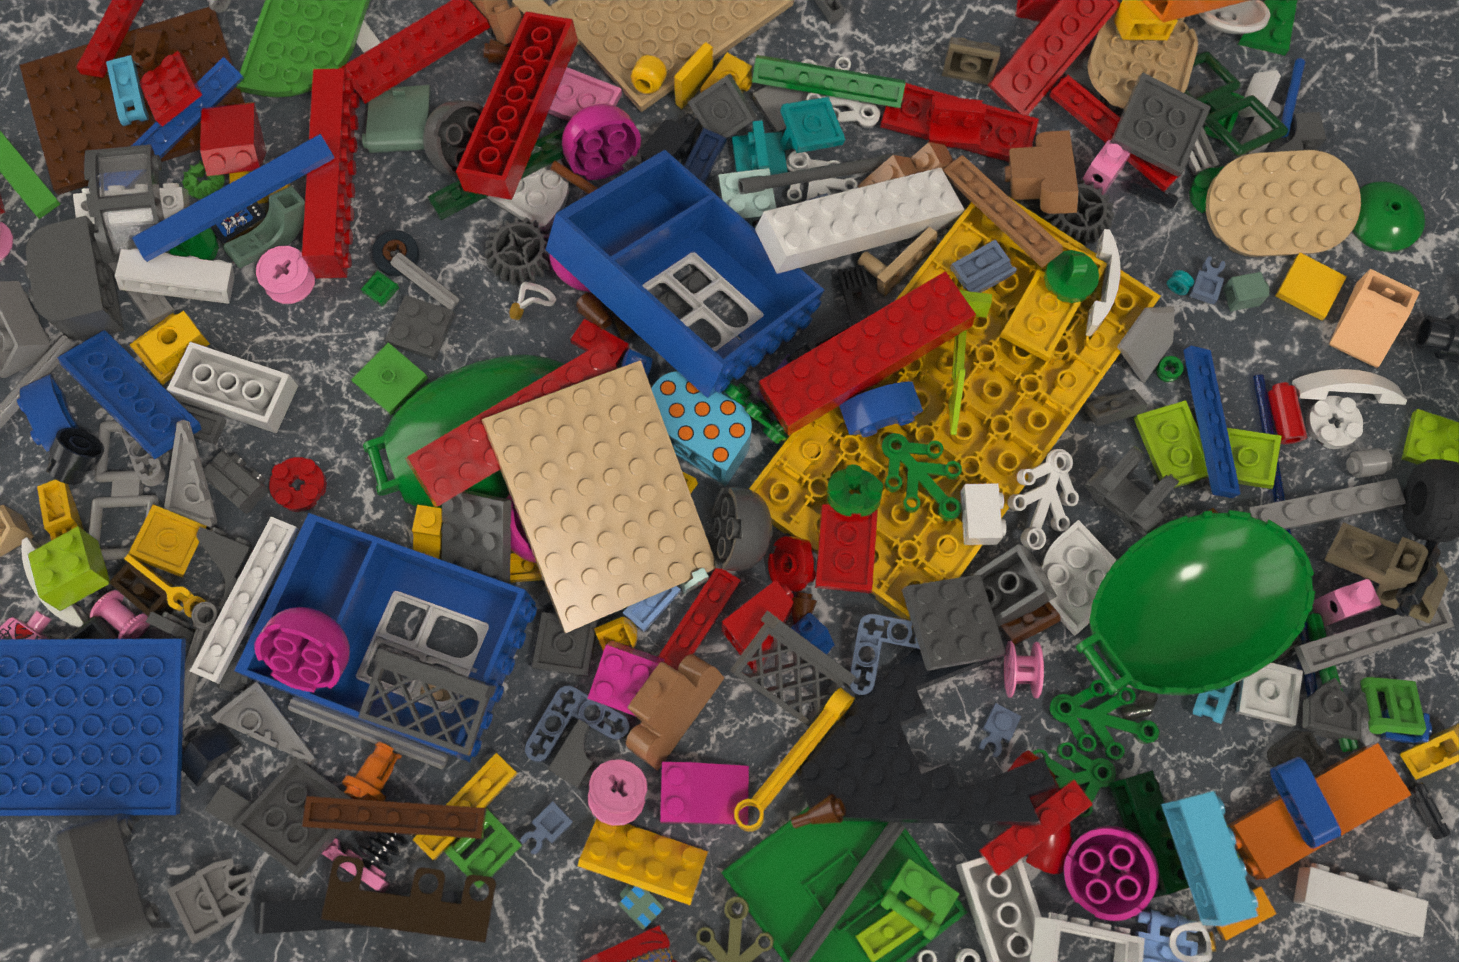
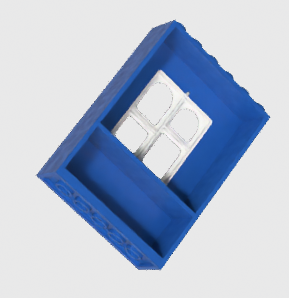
M666 150L557 212L546 246V251L707 398L715 392L722 393L728 387L731 380H739L745 374L748 367H756L762 361L764 355L767 353L773 354L781 342L790 341L798 329L804 330L813 319L810 317L811 314L822 303L820 298L824 289L800 268L777 274L755 228ZM693 264L711 280V283L697 293H691L673 277V274L686 265ZM659 283H665L693 308V311L679 319L655 298L649 290ZM717 291H723L744 309L748 316V323L743 327L728 326L704 305L703 301ZM699 319H705L720 333L721 342L718 346L711 348L689 326Z
M308 513L234 671L261 684L470 762L472 756L476 757L481 748L482 741L480 737L483 730H487L493 718L491 711L494 703H498L503 695L504 686L502 684L506 675L509 676L513 671L515 659L513 658L517 648L521 649L525 642L526 633L524 631L528 622L531 623L535 618L537 612L536 602L522 588ZM401 601L426 611L423 623L413 641L389 634L386 631L397 603ZM305 607L325 613L341 626L349 642L350 654L347 666L335 686L331 689L328 687L316 688L315 692L302 691L289 687L271 676L273 670L264 660L258 661L255 641L273 616L286 609ZM439 616H444L474 628L478 636V643L473 653L467 657L456 658L428 648L426 643L436 619ZM380 644H386L416 655L421 661L430 664L437 663L451 668L456 673L496 686L494 695L490 697L471 755H465L358 718L372 677L368 676L367 670ZM416 679L407 688L412 699L421 695L422 684ZM381 681L385 690L394 686ZM401 688L387 694L393 709L407 702ZM456 693L457 699L463 697V695ZM382 697L373 701L369 714L379 717L388 712ZM428 698L414 703L420 718L434 712ZM469 698L460 703L466 718L476 714L480 701ZM452 699L443 702L436 701L439 709L453 702ZM409 706L396 713L400 725L407 726L415 722ZM455 706L441 713L448 728L461 722ZM390 716L385 718L386 720L393 722ZM436 716L423 722L429 735L434 736L443 731ZM464 725L450 733L455 744L465 747L468 734ZM418 726L412 728L417 731H420ZM445 735L439 737V738L444 739V740L447 741V738H446Z

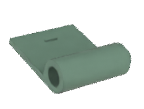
M430 85L392 87L369 101L366 133H362L364 149L368 148L369 153L425 150L423 131L429 117Z

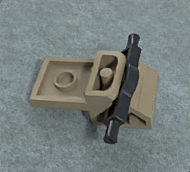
M1344 522L1325 558V561L1339 568H1344L1365 579L1379 583L1376 594L1381 604L1396 609L1398 615L1402 617L1410 615L1430 624L1437 611L1449 581L1443 568L1437 562L1441 554L1437 547L1440 542L1428 540L1424 546L1402 537L1398 545Z

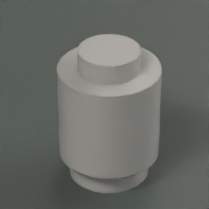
M1381 448L1354 451L1347 459L1346 466L1349 473L1355 478L1383 475L1386 471L1391 470L1392 457L1388 450H1382Z

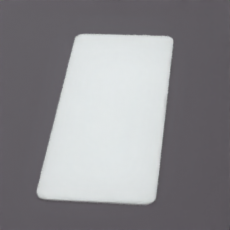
M363 21L356 43L365 53L380 44V41L367 23Z

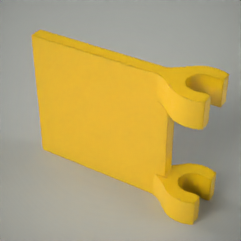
M129 554L124 558L166 591L170 607L177 611H181L184 607V612L188 617L192 618V611L197 604L207 602L201 597L194 596L190 590L184 587H174L153 569ZM178 599L183 602V607L178 604Z

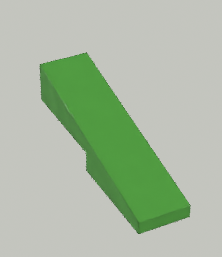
M0 131V172L32 212L40 219L61 203L8 138Z

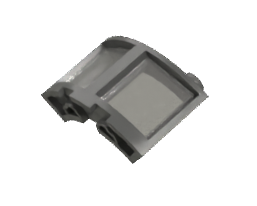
M151 144L85 151L84 178L89 180L88 188L90 192L86 194L89 216L95 217L94 223L97 232L94 233L104 264L118 262L121 249H138L132 237L165 220L159 189V171L162 170L160 156L155 155Z

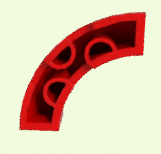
M1027 750L1014 761L1008 771L1040 758L1030 750ZM1049 769V771H1050V773H1051V775H1052V777H1053V779H1054V778H1055V775H1054L1053 772ZM1056 781V788L1030 798L1034 808L1060 789ZM1070 822L1032 850L1025 862L1046 873H1063L1065 859L1071 849L1073 839L1071 837Z

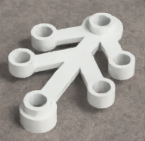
M846 57L838 58L835 64L837 69L849 71L851 67V62ZM804 60V61H802V63H808V64L817 65V64H816L814 61H812V60ZM844 63L847 68H841L839 64ZM810 93L806 99L829 97L832 106L846 105L853 110L840 112L839 109L833 108L839 123L857 121L862 127H872L880 118L878 107L872 103L834 96H820L816 93ZM864 111L870 112L872 116H866Z
M796 151L789 154L786 159L789 172L840 164L837 160L829 162L810 159L806 152L796 153ZM796 162H800V163H802L803 165H802V166H797V165H795V163H796ZM836 177L808 182L807 200L825 193L832 195L829 189L842 190V192L852 190L847 189L846 185H852L853 189H856L857 182L853 178L844 180L836 179ZM801 183L791 185L787 191L786 199L789 204L801 202ZM797 194L799 197L794 199L790 195Z
M1063 449L1050 451L1045 463L1033 469H1021L1017 474V481L1021 485H1032L1037 478L1048 474L1045 484L1024 494H1013L1008 499V506L1013 511H1022L1028 504L1039 500L1030 527L1026 528L1020 537L1021 543L1028 549L1039 550L1045 545L1046 535L1041 528L1049 505L1053 514L1051 519L1052 529L1055 531H1066L1070 526V520L1065 516L1062 505L1075 506L1079 501L1078 493L1074 491L1068 474L1072 468L1073 459ZM1026 473L1028 474V480H1027V481L1025 480V474H1026ZM1058 480L1063 490L1060 494V499L1056 490ZM1069 494L1071 496L1070 502L1067 499ZM1017 498L1019 499V506H1018V507L1016 506V503H1015ZM1060 519L1062 520V526H1061V527H1059V520H1060Z

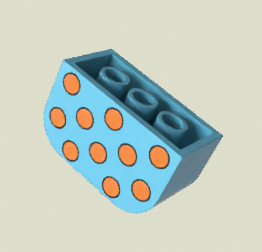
M678 371L663 375L655 382L651 389L676 456L722 485L727 486L750 449L752 423L749 414L742 405L733 400L726 392H723V394L715 392L707 398Z

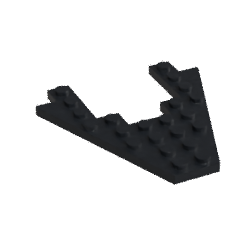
M918 648L911 651L826 733L796 771L809 809L829 795L834 794L836 798H841L844 803L846 814L843 816V821L1037 826L1040 824V820L1030 798L1056 788V783L1043 757L961 790L949 763L921 774L901 727L927 716L917 691L992 662L995 659L927 671L921 651Z

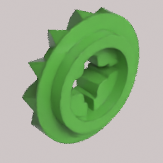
M200 160L199 164H190V169L187 172H183L184 180L181 181L190 196L203 199L221 189L225 179L224 174L207 176L209 180H202L200 183L197 178L203 177L204 174L206 175L203 161Z

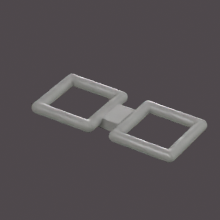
M117 421L102 422L99 426L98 439L104 446V453L95 468L94 478L99 483L112 482L111 497H97L92 500L89 534L98 540L99 545L103 508L146 506L147 517L152 505L158 506L159 503L156 495H143L144 484L136 475L135 470L107 471L111 432H120ZM151 465L150 469H148V476L153 474L154 469L151 467ZM131 548L101 549L104 560L124 559Z

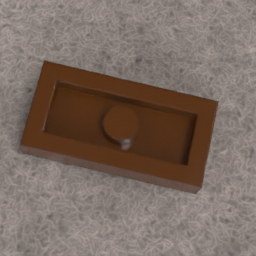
M1047 602L1035 611L1002 624L998 628L1008 641H1012L1016 645L1060 622L1061 619L1058 611L1050 602Z

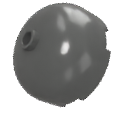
M451 100L439 105L429 115L424 126L423 145L428 159L437 170L445 175L458 178L455 167H458L484 107L473 101Z
M738 487L722 488L715 499L711 512V518H715L713 523L714 537H709V545L714 556V566L723 570L744 571L758 564L767 552L773 534L770 511L764 499L750 489Z

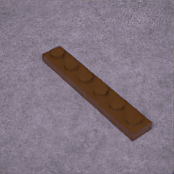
M306 796L302 827L483 839L486 808Z

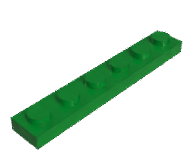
M756 55L752 78L753 83L901 108L906 80Z

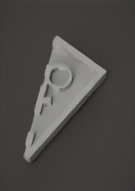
M181 420L177 422L164 509L203 525L213 527L217 524L218 520L189 421Z
M257 681L212 716L213 720L308 763L313 764L318 760L262 684Z

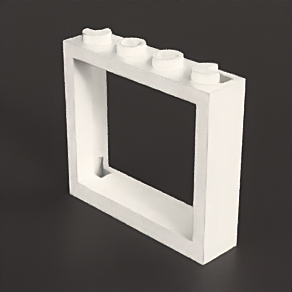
M1050 912L1048 918L1035 917L1030 962H1057L1060 931L1115 942L1114 962H1143L1145 938L1130 935V929L1114 926L1113 932L1109 924L1093 922V927H1090V920L1071 917V922H1067V915Z

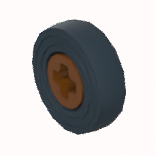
M391 230L385 232L373 244V261L381 272L389 276L403 275L391 265L393 258L391 252L397 248L416 265L419 261L420 252L418 244L410 234L404 231Z

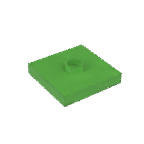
M387 343L351 381L388 414L392 415L428 377L390 343Z

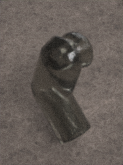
M1141 690L1135 704L1121 707L1123 719L1131 720L1149 716L1157 703V693Z

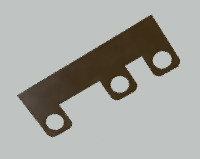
M337 856L333 860L321 916L322 920L486 943L496 882L492 877L469 875L465 880L461 904L441 901L445 882V873L442 870L418 868L414 874L410 897L359 890L364 862L360 858ZM345 862L354 864L357 870L355 878L349 882H343L337 876L338 867ZM425 874H433L438 880V887L433 893L425 894L419 889V880ZM482 881L489 888L488 896L482 901L473 900L469 894L470 887L474 882Z

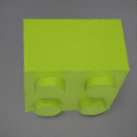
M79 526L28 553L38 597L59 611L109 584L110 579L98 540Z

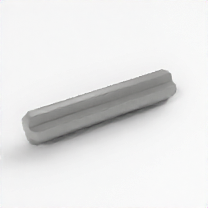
M397 253L392 258L391 265L447 309L452 310L457 306L459 298L405 255Z

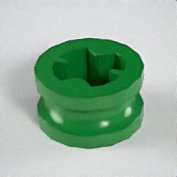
M1166 356L1156 367V374L1159 379L1168 383L1177 380L1183 372L1182 362L1174 356ZM1168 366L1169 368L1173 367L1175 370L1172 373L1171 371H1165L1164 368Z

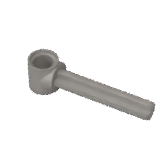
M209 602L197 604L192 611V620L194 622L192 627H195L196 631L185 661L183 713L188 712L199 675L190 672V669L221 612L218 609L219 606ZM213 610L214 616L212 620L207 623L205 619L206 614L209 611Z

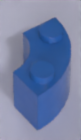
M51 374L20 388V398L17 399L18 406L26 414L33 429L30 431L32 439L38 446L42 444L46 452L50 451V446L59 430L64 428L79 429L69 411L66 396Z
M900 382L878 387L859 394L839 406L849 435H861L862 437L872 436L877 433L878 429L889 425L899 424L902 426L914 421V416L923 412L913 382Z

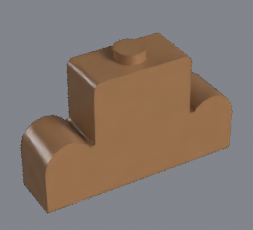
M1070 130L1043 132L1036 137L1035 147L1010 149L1009 166H1005V182H1010L1011 198L1013 200L1040 199V208L1046 213H1077L1078 185Z
M690 654L682 660L678 671L666 663L660 662L628 705V709L641 721V724L635 726L627 736V748L658 771L662 766V762H665L725 677L717 668L694 654Z

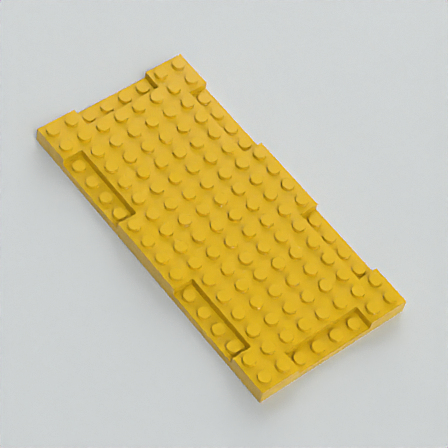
M1013 200L1050 235L1096 257V253ZM972 202L897 297V299L901 298L945 271L959 290L967 291L951 271V264L994 240L998 242L1008 256L1011 265L1017 269L1014 275L982 292L992 294V303L987 318L975 317L973 326L966 331L964 369L966 370L957 434L950 435L948 404L953 389L954 338L860 393L862 394L889 384L913 382L923 412L914 416L913 422L902 426L893 424L880 428L876 434L869 437L849 435L842 412L838 406L791 434L749 488L759 494L766 502L774 527L784 534L789 533L791 536L809 540L812 551L818 554L822 504L829 505L827 487L830 477L852 464L858 465L862 470L873 474L883 483L880 506L878 507L871 593L885 607L902 619L911 620L902 589L909 585L959 578L982 545H964L962 509L957 519L953 521L943 520L938 514L939 504L919 481L917 496L920 499V506L918 510L914 513L904 510L903 501L906 497L908 469L900 461L899 476L902 479L900 489L896 492H890L885 488L884 483L888 476L889 458L882 451V443L885 437L898 433L905 436L910 443L929 444L931 441L942 443L944 450L937 459H931L927 455H910L917 462L945 465L950 461L958 462L962 467V472L956 479L952 480L946 476L939 475L929 476L948 497L956 498L960 504V492L965 484H998L999 492H1002L1004 495V507L1000 509L1002 519L1009 509V497L1013 494H1019L1025 486L1017 481L1018 472L1021 469H1033L1042 463L1121 353L1117 346L1144 308L1154 307L1161 297L1120 269L1119 287L1114 303L1098 329L1091 336H1087L1085 334L1088 312L1095 301H1101L1103 272L1097 287L1091 295L1080 303L1052 355L1046 362L1000 337L1037 270L1045 272L1047 265L1041 267L1030 256L1000 242L1004 232ZM897 442L891 444L892 448L895 450L901 448L900 444ZM930 447V451L932 453H939V449L937 447ZM952 466L948 468V471L951 474L957 473V469ZM1027 473L1025 474V480H1026V481L1028 480V474H1027ZM895 479L888 481L890 486H898V482ZM850 490L849 492L850 494H860L857 490ZM908 500L907 505L913 508L916 507V502ZM949 503L946 504V509L953 512L955 511V506Z

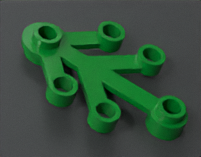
M741 382L737 387L732 383L728 385L724 391L733 400L743 405L745 411L752 418L765 426L762 430L772 441L779 444L782 440L785 441L788 438L780 422L776 419L772 421L768 416L772 410L761 400L756 405L751 401L749 396L752 394V391Z
M893 433L886 436L882 443V451L889 458L888 476L884 483L885 488L890 492H896L900 489L902 485V479L899 476L901 461L908 469L906 497L903 501L904 510L909 513H914L918 510L920 506V499L917 496L919 481L939 504V516L945 521L957 519L962 509L960 502L956 498L948 497L929 475L946 476L948 479L953 480L961 474V465L956 461H950L946 465L917 462L910 454L927 455L931 459H937L944 450L942 443L939 441H931L929 444L910 443L905 436ZM897 442L900 444L901 448L895 450L892 448L891 444ZM930 447H937L939 449V453H932L930 451ZM952 466L957 469V473L951 474L948 471V468ZM895 479L898 482V486L892 487L888 481ZM914 500L916 507H909L907 501ZM946 504H953L955 511H948Z
M1100 679L1091 682L1089 688L1073 697L1067 694H1060L1052 699L1049 707L1052 717L1058 722L1068 725L1077 740L1079 750L1082 752L1093 751L1097 743L1092 735L1085 733L1078 719L1089 722L1105 748V755L1110 760L1121 759L1124 756L1125 750L1120 743L1113 740L1106 727L1134 734L1135 739L1141 744H1150L1159 737L1158 726L1150 720L1136 723L1108 715V713L1116 708L1134 702L1136 695L1133 689L1129 687H1124L1116 693V696L1092 710L1079 706L1093 697L1100 698L1107 693L1106 688L1108 686ZM1095 684L1101 685L1102 693L1095 692ZM1123 691L1130 695L1129 701L1123 700ZM1062 703L1069 706L1068 713L1061 711L1060 705ZM1146 726L1152 729L1151 737L1144 733ZM1084 738L1089 739L1091 742L1089 749L1085 748L1082 744ZM1112 746L1117 747L1119 750L1117 757L1113 756L1110 752Z
M1069 742L1058 745L1057 755L1063 760L1073 761L1085 771L1074 773L1049 758L1045 750L1036 749L1032 751L1034 754L1039 752L1043 755L1048 768L1057 776L1054 779L1059 788H1062L1071 780H1075L1078 785L1089 782L1084 793L1091 802H1093L1100 787L1109 786V783H1112L1116 777L1115 767L1109 760L1104 758L1091 760L1076 751L1075 746ZM1064 746H1068L1071 750L1068 757L1062 753ZM1100 767H1103L1106 770V776L1104 778H1101L1098 775V769ZM1090 806L1084 814L1081 813L1078 816H1090L1093 811V806Z

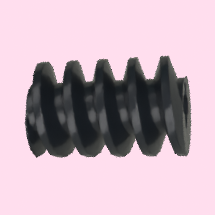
M376 832V838L368 835L365 837L370 845L369 847L359 845L357 848L372 863L384 869L381 864L390 866L393 863L389 854L399 856L400 850L397 844L402 846L408 844L404 835L414 836V834Z

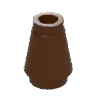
M587 292L578 299L576 307L579 314L602 330L607 329L613 323V318L603 302L592 292Z

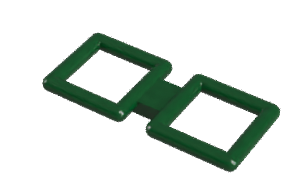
M1205 51L1196 55L1193 67L1206 63L1226 83L1195 99L1210 106V114L1207 115L1204 123L1235 155L1242 156L1288 133L1287 126L1254 95L1237 100L1231 94L1240 89L1241 83L1210 52ZM1185 90V94L1193 97L1187 90ZM1250 106L1273 130L1240 144L1218 121Z

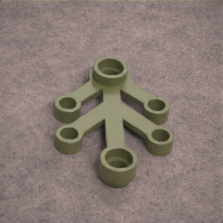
M741 896L730 898L724 907L725 915L730 919L728 954L715 939V932L711 927H702L696 935L698 943L705 946L717 962H752L762 952L769 951L774 944L773 936L768 932H762L757 936L755 943L740 955L742 920L749 913V904ZM736 902L743 906V911L740 914L735 913L732 909L733 904ZM705 930L711 934V939L707 942L701 939V932ZM760 937H768L770 945L762 947L759 943ZM701 957L696 961L712 962L707 957Z

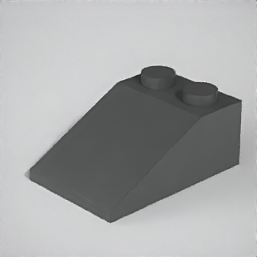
M1020 544L970 575L981 576L997 627L1033 612L1057 597L1032 551Z

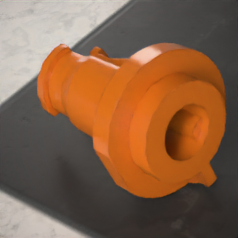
M377 742L374 752L367 757L356 777L346 775L343 779L342 784L347 788L344 793L352 799L384 801L386 797L381 793V790L392 774L396 761L400 760L402 755L393 753L394 749L392 747Z

